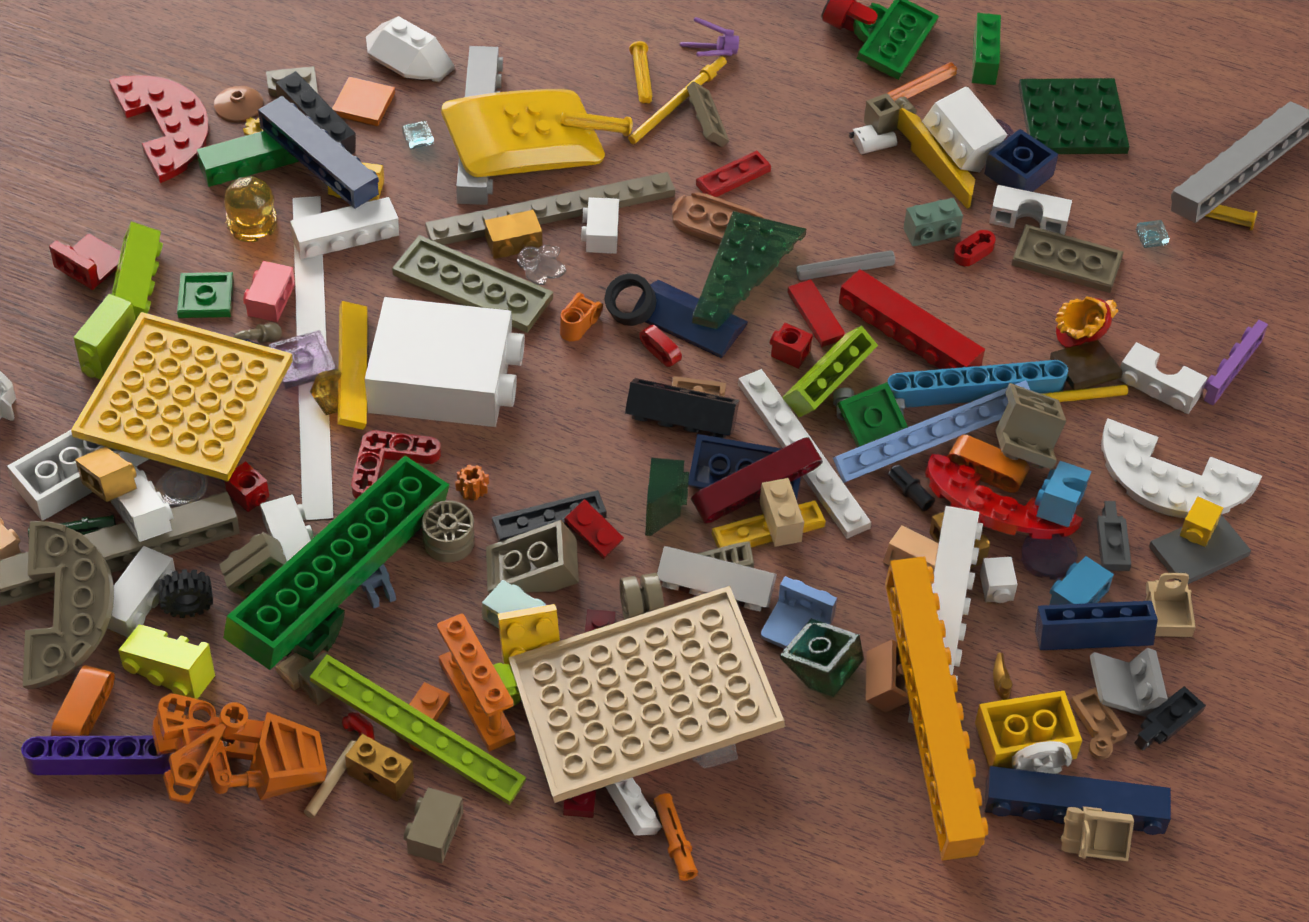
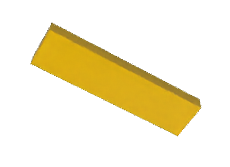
M816 500L798 505L804 520L803 533L825 527L826 521ZM764 514L712 528V536L718 548L750 541L751 547L773 541Z

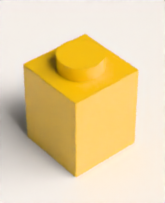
M1197 496L1185 518L1180 536L1192 543L1206 547L1219 522L1223 507Z

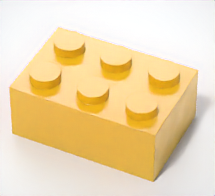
M1065 690L979 704L975 725L989 767L1013 769L1012 757L1018 751L1027 746L1047 741L1067 744L1072 754V760L1077 759L1082 738Z

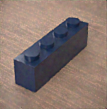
M1152 600L1041 605L1037 607L1035 634L1040 651L1154 645L1158 619Z

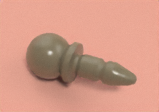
M267 322L264 325L258 324L255 329L242 330L236 333L234 338L244 341L257 339L259 343L265 341L275 342L281 338L282 329L275 322Z

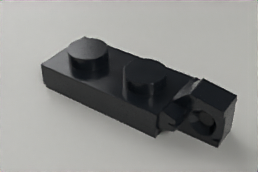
M1183 686L1168 698L1167 701L1146 716L1140 726L1143 731L1137 735L1138 738L1134 743L1144 751L1154 741L1159 745L1166 742L1201 714L1206 705Z

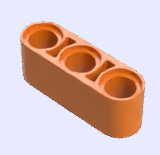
M968 435L959 436L947 456L951 462L970 466L975 472L982 474L981 481L1010 493H1015L1019 490L1030 470V466L1025 460L1020 458L1018 460L1010 459L1003 454L1001 449Z
M88 665L82 666L55 717L51 736L90 735L112 691L115 681L114 672Z

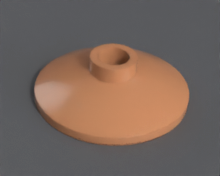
M247 86L227 88L220 92L214 101L217 115L229 122H245L250 117L255 118L259 115L258 109L263 107L261 94Z

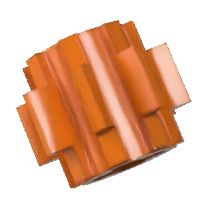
M467 465L465 469L462 468L457 472L455 489L460 491L463 499L478 500L480 496L483 497L484 494L488 493L489 474H485L482 467L478 465Z

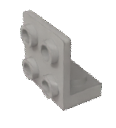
M1146 648L1129 663L1096 652L1090 655L1101 704L1146 717L1168 700L1156 650Z

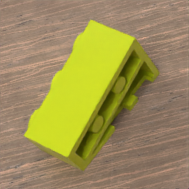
M139 624L119 648L124 669L132 674L138 673L146 677L156 686L163 685L171 689L174 694L198 699L215 677L209 643L201 642L199 646L188 643L189 639L187 637L180 636L178 640L168 638L166 631Z

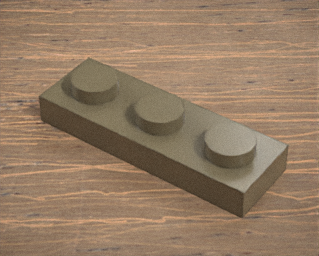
M693 81L687 86V90L690 95L689 100L697 112L696 118L704 130L703 136L710 143L714 142L724 147L729 142V138L710 91Z

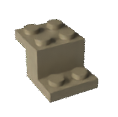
M1009 383L1005 391L1008 404L995 430L1001 451L1010 459L1018 460L1020 458L1028 461L1033 467L1039 469L1046 467L1053 470L1057 461L1053 449L1066 423L1059 400Z

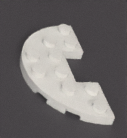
M1107 418L1101 440V450L1104 453L1105 466L1115 482L1118 481L1127 490L1126 494L1156 512L1186 518L1198 496L1223 507L1221 514H1225L1234 506L1245 503L1255 492L1261 481V475L1213 457L1209 458L1202 476L1153 458L1151 455L1158 441L1157 436Z

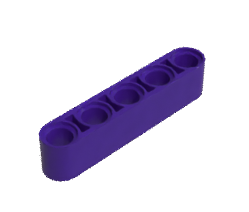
M36 736L27 739L21 747L26 767L34 775L164 774L171 770L169 757L173 754L167 753L156 757L157 751L153 736Z

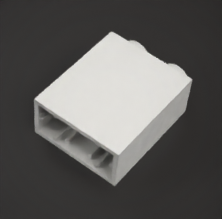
M384 297L365 375L368 413L496 427L500 406L513 407L515 401L517 376L507 374L508 365L521 366L524 354L525 335L512 333L511 311Z

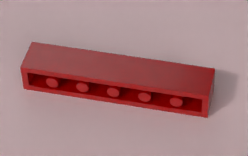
M859 269L841 285L840 305L862 318L866 323L881 330L886 336L898 341L908 350L915 352L928 363L935 365L939 369L982 366L985 348L863 270Z

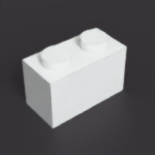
M589 197L588 208H583V223H587V226H582L581 242H586V252L617 254L619 199Z

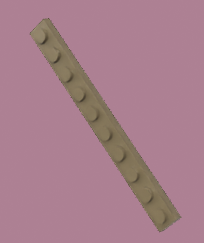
M668 172L429 221L425 222V226L430 240L446 245L484 237L485 220L534 210L541 225L583 216V208H588L589 197L619 199V208L674 197L675 188Z

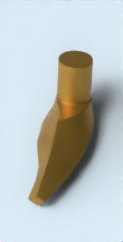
M998 653L993 669V681L998 695L1004 700H1008L1013 683L1005 667L1003 653Z

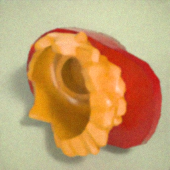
M1086 296L1084 300L1075 299L1070 300L1069 303H1063L1055 319L1058 323L1056 335L1061 345L1065 348H1070L1085 342L1099 340L1107 333L1111 326L1112 318L1118 312L1116 302H1113V300L1105 302L1102 299Z

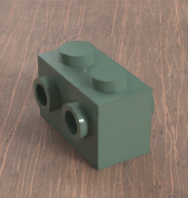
M954 198L915 205L906 209L903 229L912 247L960 236L963 214Z

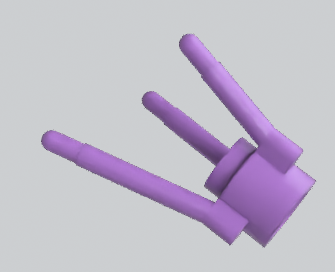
M695 17L693 19L695 22L724 35L718 37L717 44L680 43L681 47L717 49L697 52L696 55L698 57L732 56L738 52L739 36L734 35V30L724 29Z

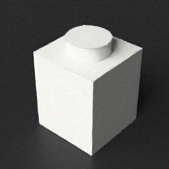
M1012 557L983 558L980 578L985 602L1004 603L1014 601L1018 584Z

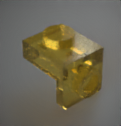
M339 369L320 372L315 377L310 393L325 415L338 412V381L342 375Z

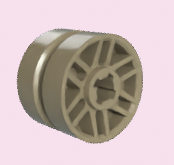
M447 500L437 502L425 511L422 518V529L426 552L433 559L447 563L456 562L467 557L475 543L474 518L470 509L460 502Z
M657 573L641 575L640 586L635 576L620 578V599L624 620L664 607L662 588Z

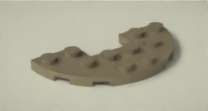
M30 521L28 576L31 579L55 577L53 627L25 630L23 687L27 690L54 683L80 667L101 642L108 628L114 604L112 575L105 558L98 548L80 532L67 528L63 524L48 521Z

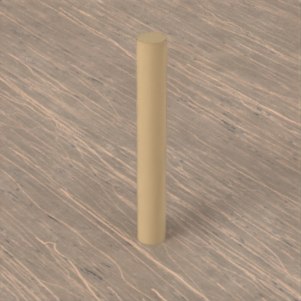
M351 740L325 778V781L305 808L304 813L308 817H315L346 770L345 755L356 741Z

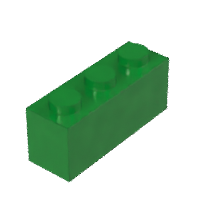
M977 13L973 35L972 83L996 85L1000 65L1001 15Z

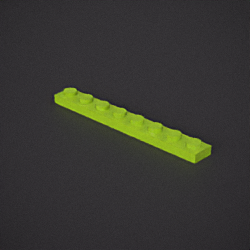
M326 654L310 676V682L508 805L511 804L526 782L524 775Z

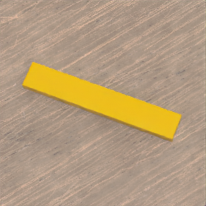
M342 301L339 307L338 425L364 430L367 424L365 375L367 371V306Z

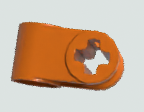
M578 292L561 312V337L569 342L581 339L601 316L603 304L599 301L595 303L585 298L584 294Z

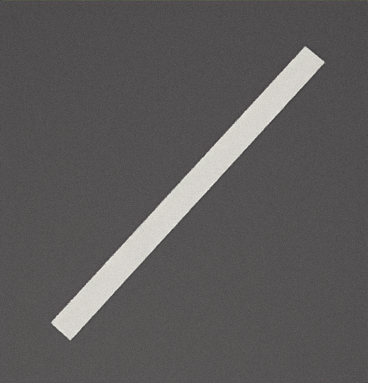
M320 196L293 198V220L321 213ZM294 245L302 506L306 520L333 518L323 254L301 260Z

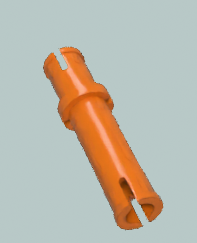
M663 793L656 796L653 803L656 806L669 844V857L674 859L679 879L688 881L698 875V870L691 855L692 845L685 838L672 795Z

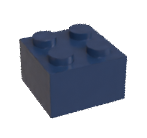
M1019 129L988 153L984 174L1001 186L1033 192L1054 176L1058 154Z

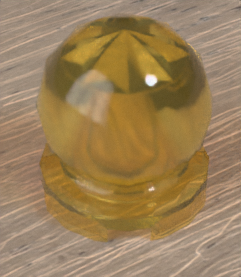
M253 176L242 177L233 181L226 189L223 204L227 212L226 225L227 229L233 233L234 238L244 242L259 241L258 237L265 236L268 233L270 236L277 228L278 219L274 208L275 198L265 181Z

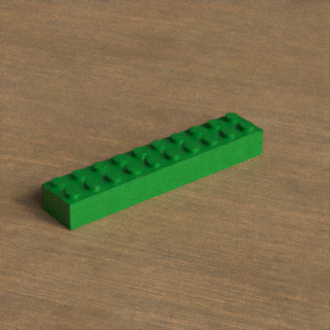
M407 456L401 458L227 615L223 638L271 670L422 528V518L425 511L437 502L446 501L450 484Z

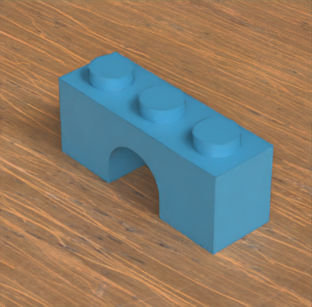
M1063 461L1059 462L1056 469H1050L1048 477L1045 479L1042 489L1039 490L1035 505L1039 506L1036 516L1069 527L1077 505L1080 504L1084 496L1091 471Z

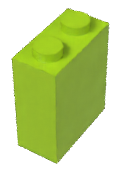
M108 294L73 337L81 371L88 377L102 379L133 327L136 319L132 302Z

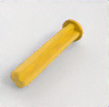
M636 41L630 45L629 51L633 55L638 97L640 103L649 104L653 96L646 54L648 52V45L643 41Z
M563 111L560 122L566 126L619 132L623 136H629L633 127L632 118L628 116L622 119Z
M1219 204L1205 217L1251 227L1250 230L1253 231L1258 211L1255 210V213Z

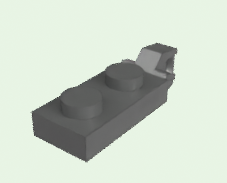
M1104 501L1102 516H1098L1096 524L1101 566L1109 571H1130L1132 564L1126 518L1117 516L1116 501Z

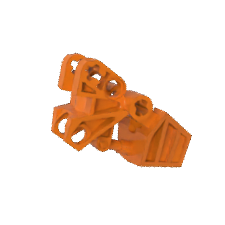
M170 693L161 698L158 703L157 715L152 724V735L157 755L173 753L169 757L171 770L165 772L163 776L169 798L172 801L189 804L207 771L209 772L213 790L216 793L224 794L231 787H255L260 800L319 785L325 781L327 768L319 731L269 712L266 713L264 721L249 720L247 709L237 702L226 704L219 717H216V710L211 703L179 694ZM169 704L175 705L174 712L168 711ZM186 707H189L188 714L186 716L184 715V711ZM197 710H204L209 714L210 720L205 723L194 719L193 713ZM230 718L235 719V723H231ZM231 758L251 760L249 770L245 774L237 775L231 774L228 761ZM173 785L191 788V791L187 795H179L174 791Z

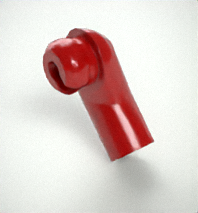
M350 712L348 716L343 717L342 726L345 730L347 729V731L351 732L355 729L359 736L364 734L375 740L372 723L360 713Z

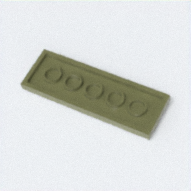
M420 235L392 268L393 276L463 306L509 310L512 315V327L526 333L530 331L553 300V291Z

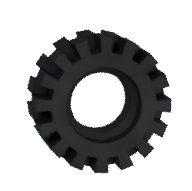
M183 569L180 574L174 571L172 576L167 574L164 576V580L161 579L160 581L161 609H164L166 614L170 613L172 617H176L177 614L180 615V618H185V615L195 617V613L201 615L204 613V610L208 611L210 605L213 604L210 577L205 576V573L202 571L199 574L194 569H192L191 573H187V569Z

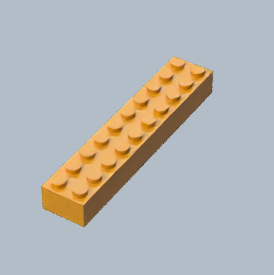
M923 556L890 561L885 588L941 861L977 856L981 846L984 845L985 836L988 835V824L986 818L981 817L979 806H982V796L980 789L975 788L973 778L976 777L974 760L969 759L967 749L970 748L969 735L967 731L962 730L961 721L964 719L963 707L961 703L956 702L955 693L958 691L956 676L951 675L949 670L952 658L950 648L945 647L943 638L946 637L944 621L939 620L937 611L940 610L938 593H933L931 584L934 583L932 566H927L926 557Z

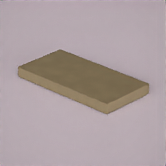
M1026 224L1011 265L1111 293L1124 252Z

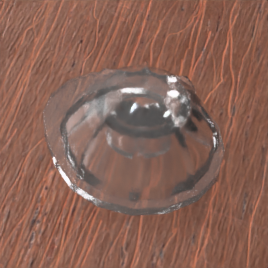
M175 467L162 476L157 482L155 490L161 493L164 503H168L169 506H181L200 500L207 490L208 480L204 474Z

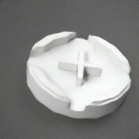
M1056 741L1040 742L1018 751L1012 757L1011 763L1013 769L1058 774L1062 771L1061 766L1066 765L1068 767L1071 764L1072 754L1070 748L1065 743Z

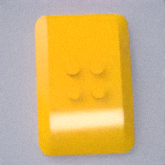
M537 89L482 94L446 101L441 108V114L464 169L474 177L597 165L603 161L605 156L603 147L594 129L566 126L560 122L563 111L587 114L580 97L571 90Z

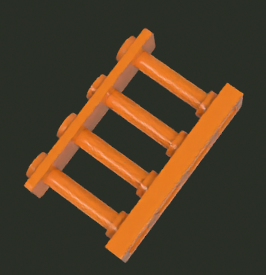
M458 614L439 622L437 629L449 649V652L438 656L439 664L487 750L490 752L515 741V733L503 713L504 710L513 707V699L465 615Z

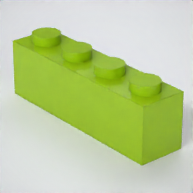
M131 221L123 238L112 295L132 302L135 319L137 320L141 312L148 314L151 301L147 300V297L151 296L154 289L155 281H152L151 278L156 275L159 262L155 261V259L159 257L163 243L159 242L161 231Z
M862 325L846 333L782 397L783 400L798 417L815 410L878 346Z

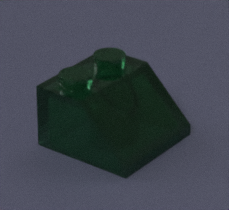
M651 458L645 536L653 535L680 517L681 505H687L689 472H684L685 460Z
M812 618L780 654L781 660L809 689L831 697L838 693L864 661L859 634Z

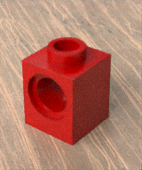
M784 323L779 331L775 330L770 338L769 344L772 345L771 357L799 369L811 352L813 334Z
M246 461L235 468L229 481H225L228 495L247 512L256 506H260L270 497L267 480Z

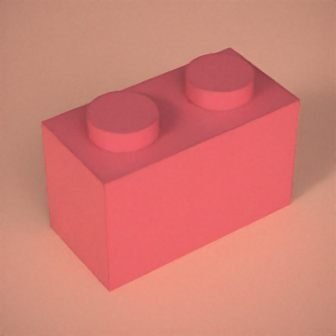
M266 261L262 262L259 271L256 270L254 272L250 289H247L244 293L243 303L246 305L248 316L278 322L295 286L293 267Z

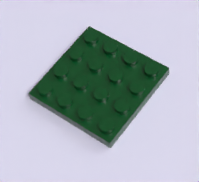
M1115 78L1019 80L1018 87L1027 134L1057 154H1128L1130 146Z

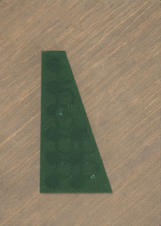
M733 211L694 311L692 323L718 329L735 311V307L742 300L745 301L750 291L755 286L758 287L779 265L780 259L793 250L797 241H801L806 236L807 229Z

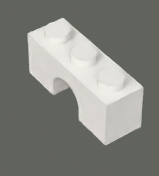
M998 185L989 223L1014 228L1017 219L1027 216L1036 219L1041 229L1065 235L1072 200Z
M1136 342L1121 363L1122 378L1118 380L1175 409L1189 414L1201 397L1208 377L1186 366H1183L1177 374H1163L1156 368L1160 354Z

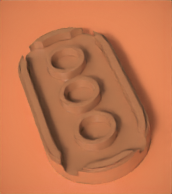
M699 192L691 193V196L685 197L683 195L679 197L672 206V221L680 231L739 252L756 250L767 241L768 224L765 222V218L754 210Z

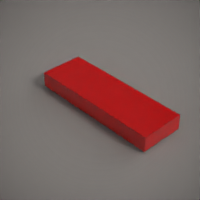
M756 150L697 178L696 186L703 193L718 197L771 172V164Z
M811 279L788 286L787 293L821 347L838 342L846 334Z

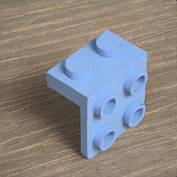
M785 576L780 584L778 602L761 631V638L803 657L812 658L835 617L837 597L832 596L826 591L817 590L805 585L800 580H793Z

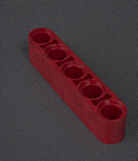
M805 437L698 491L691 497V501L703 522L708 524L760 498L762 483L789 478V481L792 482L818 468L823 463V460L810 438Z

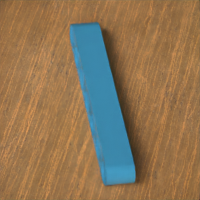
M1059 360L895 373L889 376L887 382L894 397L904 399L905 408L969 403L1005 389L1009 383L1017 384L1025 380L1031 391L1040 394L1061 392L1065 387L1068 367Z

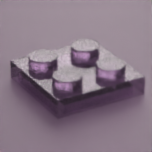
M320 330L269 344L270 348L292 354L293 361L282 380L285 389L337 375L336 366Z

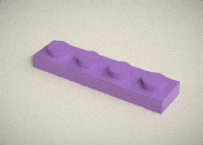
M1258 320L1253 328L1248 327L1241 338L1242 342L1234 344L1229 354L1230 358L1228 360L1224 358L1217 369V375H1211L1204 386V389L1207 390L1205 402L1211 405L1216 403L1262 342L1268 326L1267 323Z

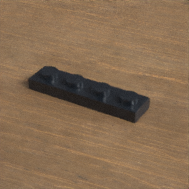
M596 490L492 517V525L500 542L562 520L567 528H569L570 526L564 521L565 517L584 499L604 518H607V511L599 491Z

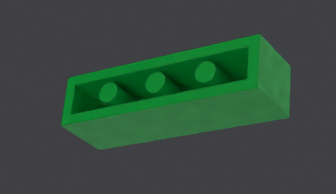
M265 131L197 149L199 167L208 187L300 162Z

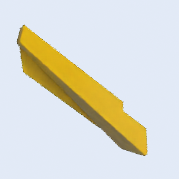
M901 108L897 128L910 140L911 151L967 209L970 208L976 179L967 170H962L956 165L929 132L918 115Z

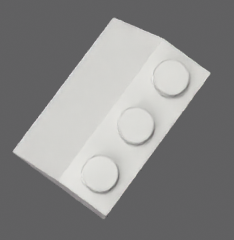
M964 87L935 102L922 120L923 124L956 165L962 170L980 172L987 162L988 153L1001 144L1008 135L969 87Z

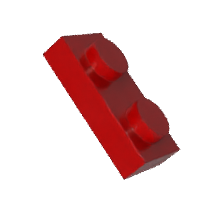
M585 499L564 519L603 559L624 540V537Z

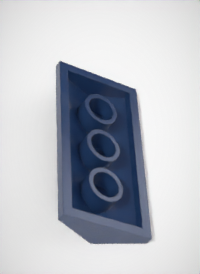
M657 280L650 284L655 291L657 302L653 314L645 323L655 325L660 330L721 359L748 324V321L663 281ZM644 291L632 312L638 310L645 302Z
M697 434L687 487L704 489L782 448ZM801 477L790 482L796 500L799 493Z

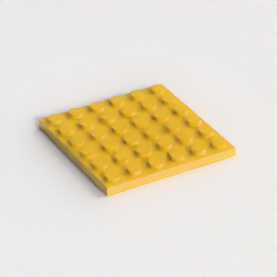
M141 312L72 427V437L229 481L293 361L292 354Z

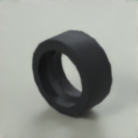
M632 273L620 275L612 280L606 289L604 297L606 308L613 318L627 326H635L648 320L653 314L657 302L655 291L644 277ZM631 286L641 288L646 297L643 305L635 312H621L616 306V298L619 293Z

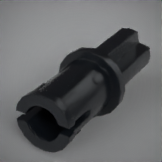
M900 465L893 466L888 472L889 478L903 490L902 494L905 497L909 496L922 511H927L935 503V498L920 485V480L914 479Z

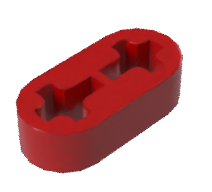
M979 230L960 241L955 246L954 261L964 267L975 264L993 252L996 241L995 235L988 230Z
M650 325L640 332V340L644 347L666 367H671L681 361L682 354L678 346L658 327Z

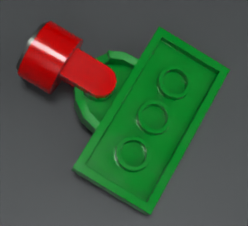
M828 0L821 18L823 22L839 30L845 28L854 31L856 36L864 42L856 59L899 80L936 25L939 16L908 0H894L888 9L876 3H871L867 7L857 2V0Z

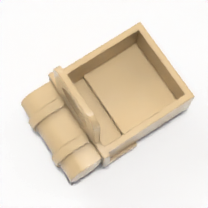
M1163 573L1159 580L1146 582L1147 596L1145 601L1152 600L1158 619L1155 636H1193L1196 627L1191 601L1192 591L1188 589V574ZM1169 579H1179V580H1181V582L1176 581V580H1174L1173 582H1166V581L1169 580Z
M1084 806L1083 811L1076 807L1067 808L1066 816L1064 817V833L1061 836V849L1063 851L1077 853L1082 859H1086V856L1128 861L1134 825L1132 815L1105 812L1101 808Z

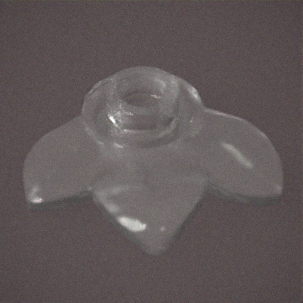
M556 246L525 247L517 257V263L520 268L525 270L526 278L537 285H545L547 278H559L566 273L564 265L556 259L561 251Z

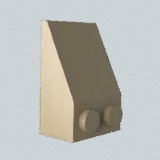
M562 520L486 546L487 591L489 593L502 580L511 585L519 586L524 593L554 592L579 583L576 537Z

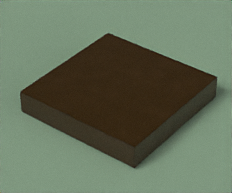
M1098 340L1054 351L1050 354V360H1059L1067 365L1068 375L1066 381L1073 390L1122 378V369Z

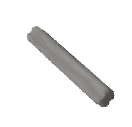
M889 250L799 265L796 267V275L798 280L803 281L856 272L859 269L868 270L892 266L895 264V255L893 251Z

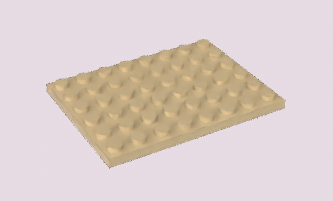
M730 586L509 657L554 803L785 727L784 718Z

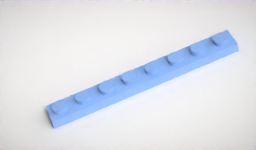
M1026 380L1015 384L1030 390ZM1007 388L835 456L833 460L842 482H848L999 421L1008 404L1005 393Z

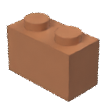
M893 639L867 651L866 702L885 713L909 702L897 642Z

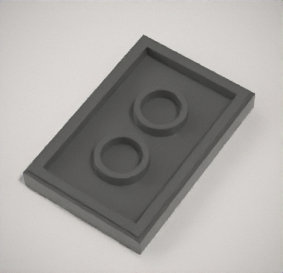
M1222 514L1206 547L1181 537L1182 527L1152 540L1149 548L1169 573L1188 574V584L1248 557L1251 553V549Z

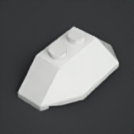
M399 16L382 23L366 36L368 57L405 78L432 79V81L440 82L455 69V65L436 37Z

